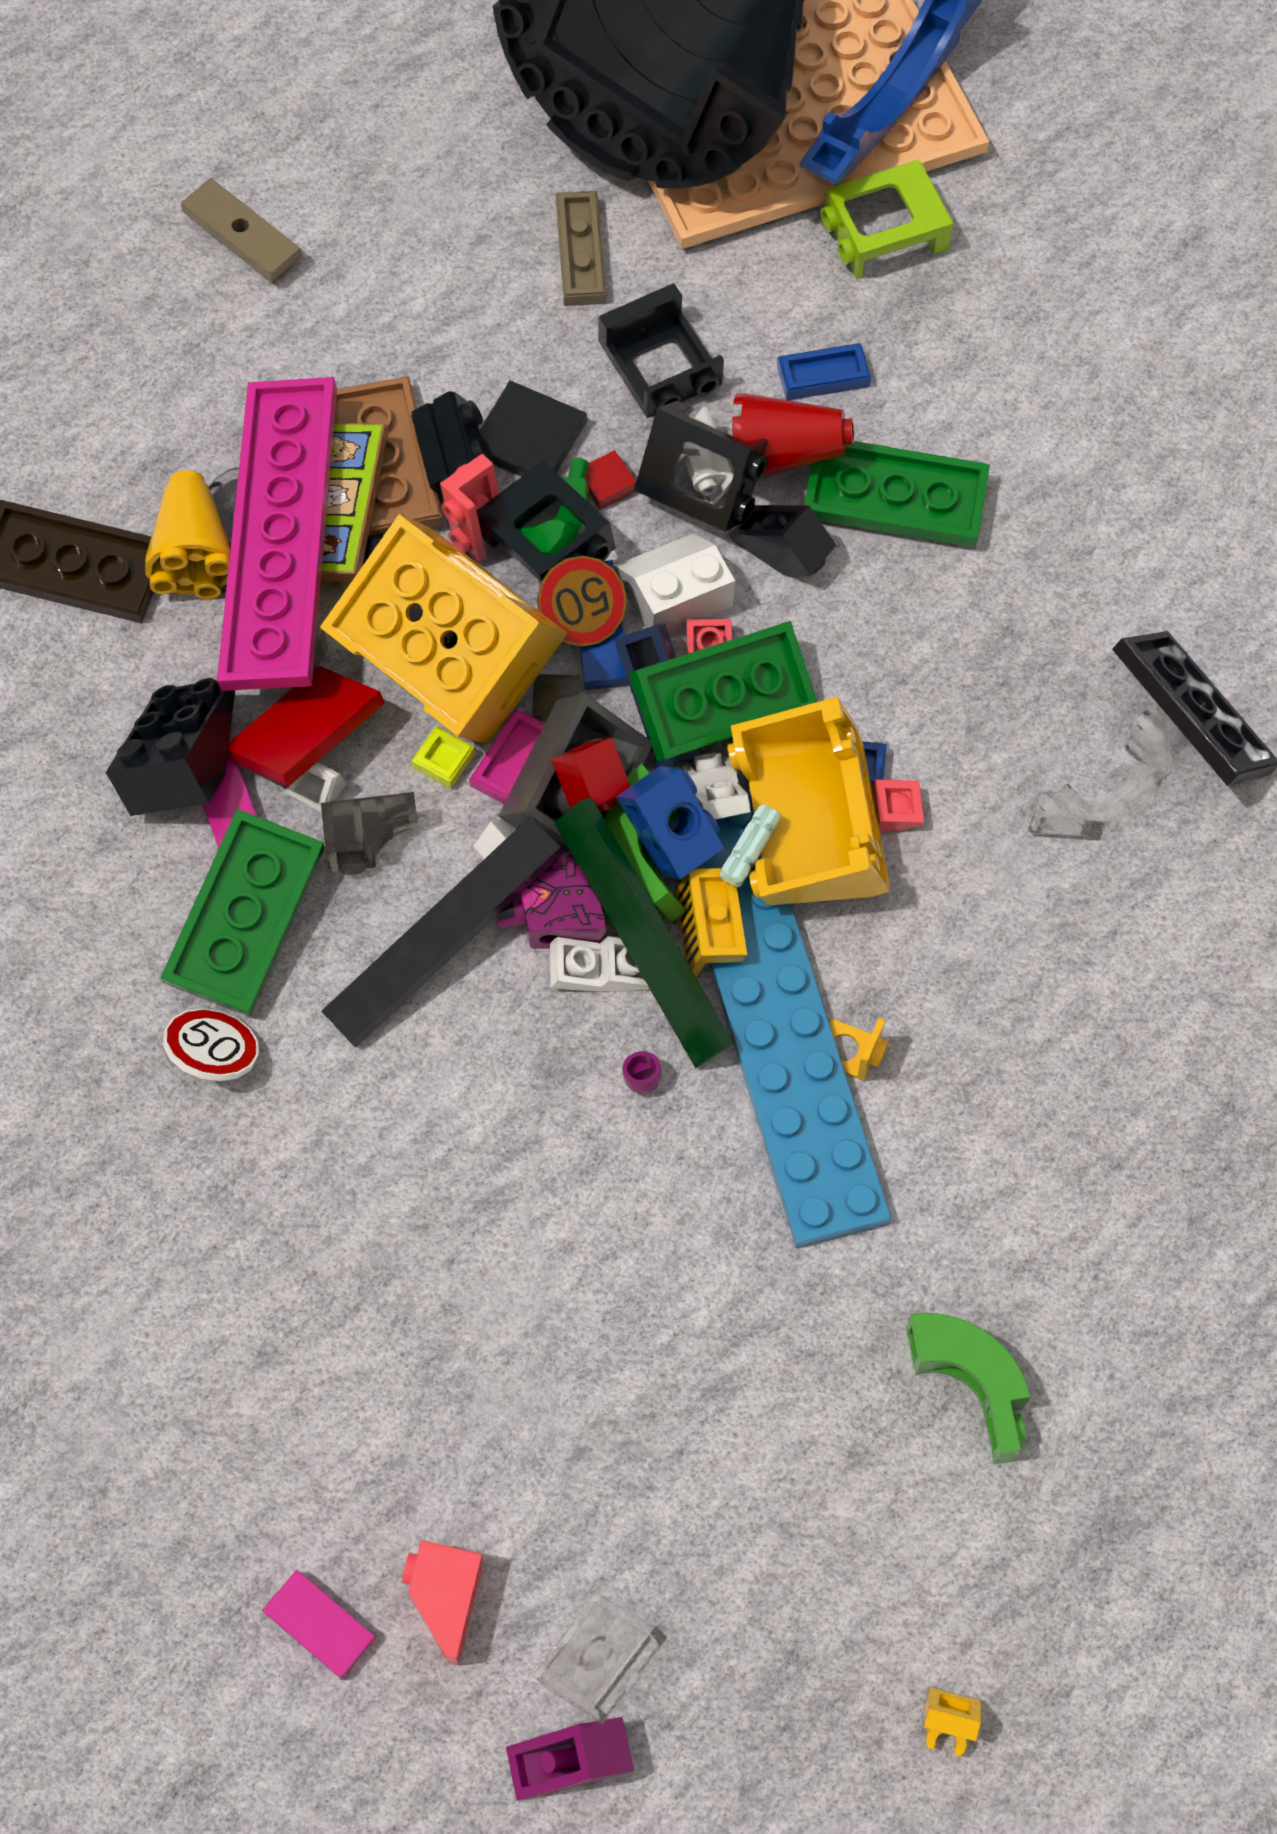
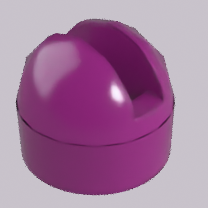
M646 1051L635 1052L625 1059L622 1066L624 1081L632 1092L646 1094L658 1087L662 1071L660 1061L654 1054Z

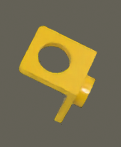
M878 1018L872 1034L835 1019L829 1022L834 1039L839 1036H848L854 1039L858 1045V1053L853 1059L848 1061L841 1060L845 1074L864 1081L871 1065L879 1068L889 1041L882 1039L885 1019Z

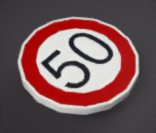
M206 1008L185 1010L172 1017L163 1034V1047L169 1059L184 1072L200 1079L214 1081L237 1079L252 1069L259 1055V1043L252 1029L239 1018L220 1010Z

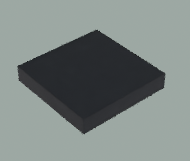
M509 380L480 428V434L492 451L493 460L491 462L494 465L523 476L540 462L544 461L557 473L586 424L587 413Z

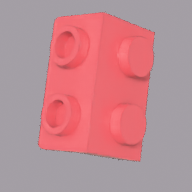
M483 454L468 464L460 466L454 474L440 483L444 498L442 510L449 520L451 531L448 533L449 538L454 546L463 553L468 552L478 563L486 559L487 556L476 510L499 494L494 465Z

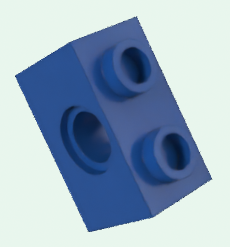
M659 766L617 795L616 798L660 874L682 879L724 849V846L717 835L720 829L716 820L707 810L702 809L695 796L697 794V787L692 778L684 770H680V768ZM677 809L679 822L676 828L671 830L669 817L672 811Z

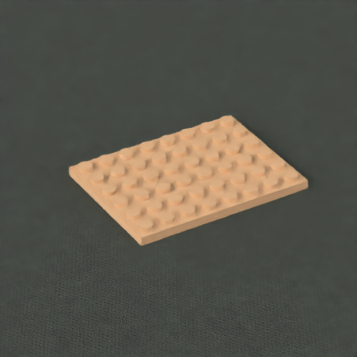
M804 0L802 26L797 34L792 87L788 93V114L768 145L752 159L741 165L742 167L737 171L715 182L697 187L673 189L656 188V182L648 180L681 249L825 204L827 188L836 185L801 168L800 161L822 132L823 120L829 112L840 114L853 107L872 88L885 71L919 13L913 0ZM946 60L889 133L839 184L920 159L927 172L988 152L990 141Z

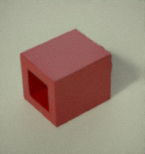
M612 737L587 742L551 758L570 809L579 801L592 797L599 811H606L617 806L615 797L630 787Z

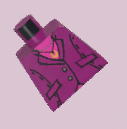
M571 852L561 855L519 897H516L495 917L498 929L525 924L529 946L533 949H549L550 943L556 937L601 943L606 939V924L601 904Z

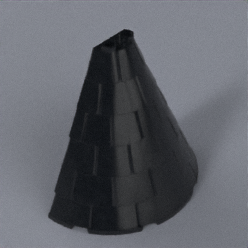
M499 0L493 5L497 33L504 55L526 99L535 97L542 109L551 118L546 125L570 149L601 170L623 180L631 181L638 177L655 181L656 188L673 189L697 187L715 182L734 173L742 167L741 165L761 152L778 132L788 114V93L792 87L797 34L802 26L804 0Z

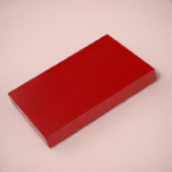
M319 665L313 671L312 686L293 687L229 741L228 759L289 787L385 704L381 692Z

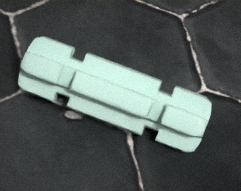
M762 804L757 808L752 820L748 823L720 871V878L724 882L729 883L733 887L742 886L781 819L778 810L772 809L767 804Z

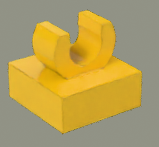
M929 1687L924 1711V1728H927V1748L934 1750L936 1738L940 1734L953 1735L956 1738L954 1755L960 1757L966 1750L967 1739L977 1740L981 1725V1700Z

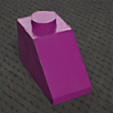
M623 1717L573 1725L506 1747L517 1801L599 1782L634 1771Z

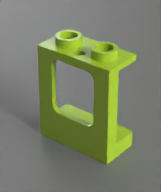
M920 159L827 188L825 207L821 208L823 225L828 233L833 232L837 240L840 259L844 265H850L856 279L862 278L866 260L927 241L933 254L949 250L954 223ZM886 188L896 189L912 217V221L869 236L861 235L844 203Z

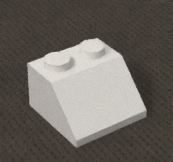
M695 533L615 565L614 570L623 582L624 588L646 628L665 623L670 634L686 627L687 619H706L733 607L734 577L716 545Z

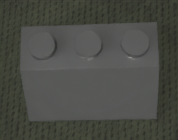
M585 693L557 699L498 816L516 829L531 817L563 851L570 852L554 824L555 821L570 810L551 758L587 742L612 737L625 774L628 777L641 763L644 764L652 748L651 740ZM607 810L600 812L604 820L606 817Z

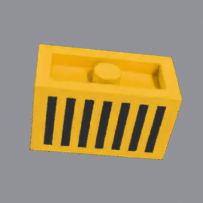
M722 868L694 869L683 877L675 891L676 897L687 910L678 919L684 958L695 977L698 976L706 963L743 962L747 956L737 887H733L720 878Z

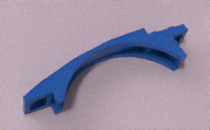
M924 0L908 34L885 71L872 88L853 107L840 114H833L831 112L827 114L823 120L822 132L800 161V167L836 186L848 176L889 133L925 89L958 44L962 28L982 0Z

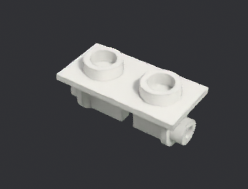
M703 407L694 419L716 428L707 407ZM685 442L681 454H691V456H687L684 463L693 481L692 485L703 496H709L712 504H716L730 488L735 472L730 459L694 443Z

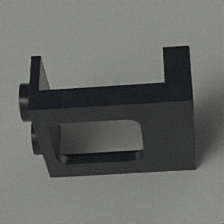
M675 283L598 316V342L646 418L655 415L657 408L674 401L682 403L697 395H707L713 392L719 385H722L724 359L721 355L713 359L710 357L682 313V294ZM666 343L677 344L692 368L649 387L633 363L634 358Z
M678 401L657 408L634 491L725 532L746 522L752 514L755 505V498L752 497L755 484L761 479L767 467L768 459L764 455L768 440L760 439L752 444L690 418L689 415L692 407ZM685 442L694 443L728 458L734 463L735 472L725 505L722 508L700 500L675 487L674 476Z
M544 461L540 462L476 510L482 538L492 548L501 544L539 580V583H541L550 568L564 559L587 556L604 561L616 549L610 522ZM558 500L586 526V530L555 555L545 556L516 528H521Z

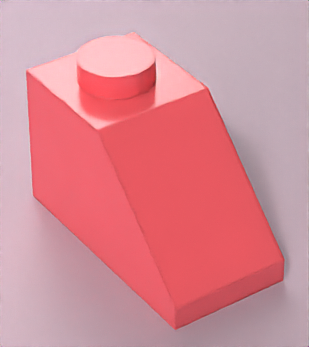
M421 1540L418 1554L411 1552L408 1554L402 1583L409 1585L408 1593L411 1601L447 1662L459 1666L484 1564L483 1557L480 1553Z

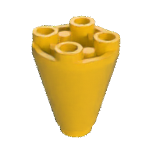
M192 470L178 471L170 476L169 483L166 485L146 554L145 574L150 580V589L157 594H170L172 592L177 594L194 593L199 599H214L221 594V587L227 585L231 545L211 490L205 482L203 475Z

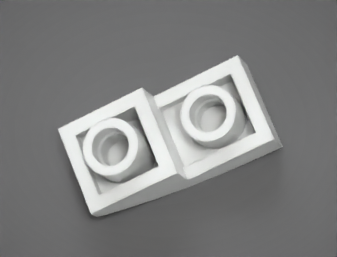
M719 752L703 753L695 756L694 762L682 764L683 770L692 778L697 787V794L695 796L699 804L714 819L751 812L748 794L738 783L737 771L733 769L727 755L721 756Z
M608 936L601 943L556 937L550 943V988L580 991L649 990L647 983L621 938Z

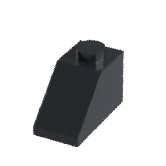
M754 505L749 519L737 525L729 534L734 543L782 575L811 576L825 565L826 557L837 546L809 505Z

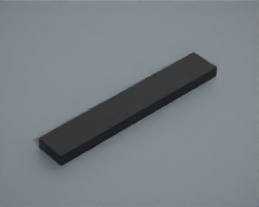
M529 817L321 1012L356 1048L563 855L564 851Z

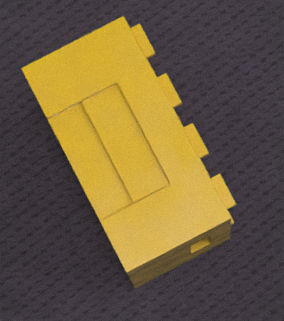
M401 514L394 520L320 626L322 630L351 653L368 659L425 705L423 710L457 737L489 744L568 634L434 529ZM419 604L423 609V615L420 620L413 622L409 617V610L412 606ZM454 631L458 638L457 644L453 648L447 649L443 643L444 636L448 632Z

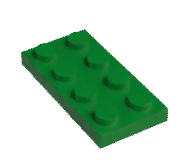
M854 441V445L846 446L845 455L811 465L804 505H809L817 518L823 522L976 548L990 464Z
M791 621L628 673L657 762L733 737L732 725L817 702Z
M236 809L160 977L161 981L251 1017L325 849L324 842Z

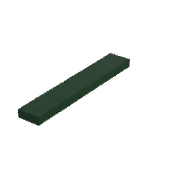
M592 797L579 801L555 821L554 824L691 1062L697 1068L731 1047L734 1042Z

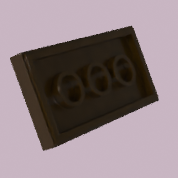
M0 500V589L142 623L154 593L150 589V580L145 574V560L151 536Z

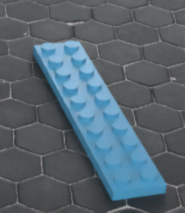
M746 791V793L748 794L751 812L715 819L720 829L717 835L724 849L696 869L723 867L754 815L750 791ZM679 816L669 824L671 830H674L678 825ZM755 864L750 871L756 870ZM748 873L742 886L737 887L747 956L743 962L709 963L795 1247L799 1248L890 1224L891 1216L792 906L791 904L769 906L761 898L757 899L752 891Z

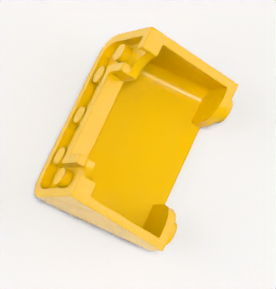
M839 697L732 725L731 730L734 743L728 744L729 759L735 771L741 770L749 781L754 813L760 805L767 804L772 809L778 810L781 815L777 827L761 852L762 859L756 860V870L749 873L754 896L757 899L761 898L767 905L771 906L871 898L889 893L888 871L863 742L856 723Z

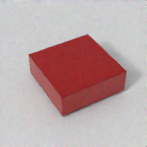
M615 450L589 463L586 475L589 495L599 509L635 492L636 480Z

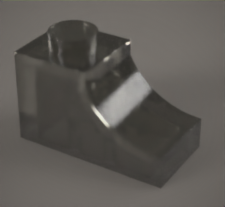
M414 792L321 803L325 849L330 873L340 872L345 875H355L364 872L366 868L376 867L377 854L390 839L405 831L419 828Z

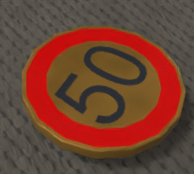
M587 556L567 558L550 568L540 583L537 597L538 610L568 633L562 642L580 647L599 644L614 634L624 619L627 604L624 584L616 571L602 560Z

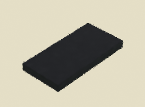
M1168 631L1122 638L1112 648L1114 653L1227 786L1271 775L1277 769V758Z

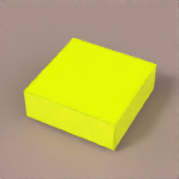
M435 726L412 759V768L451 789L474 757L475 747Z

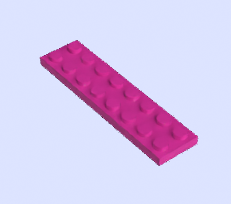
M334 377L248 382L217 682L221 691L312 686L337 399V385Z

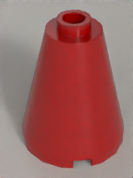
M736 393L733 405H742L741 416L732 417V435L750 444L760 439L768 440L764 455L767 457L768 462L761 479L845 455L846 446L854 445L853 418L845 419L844 410L750 393Z

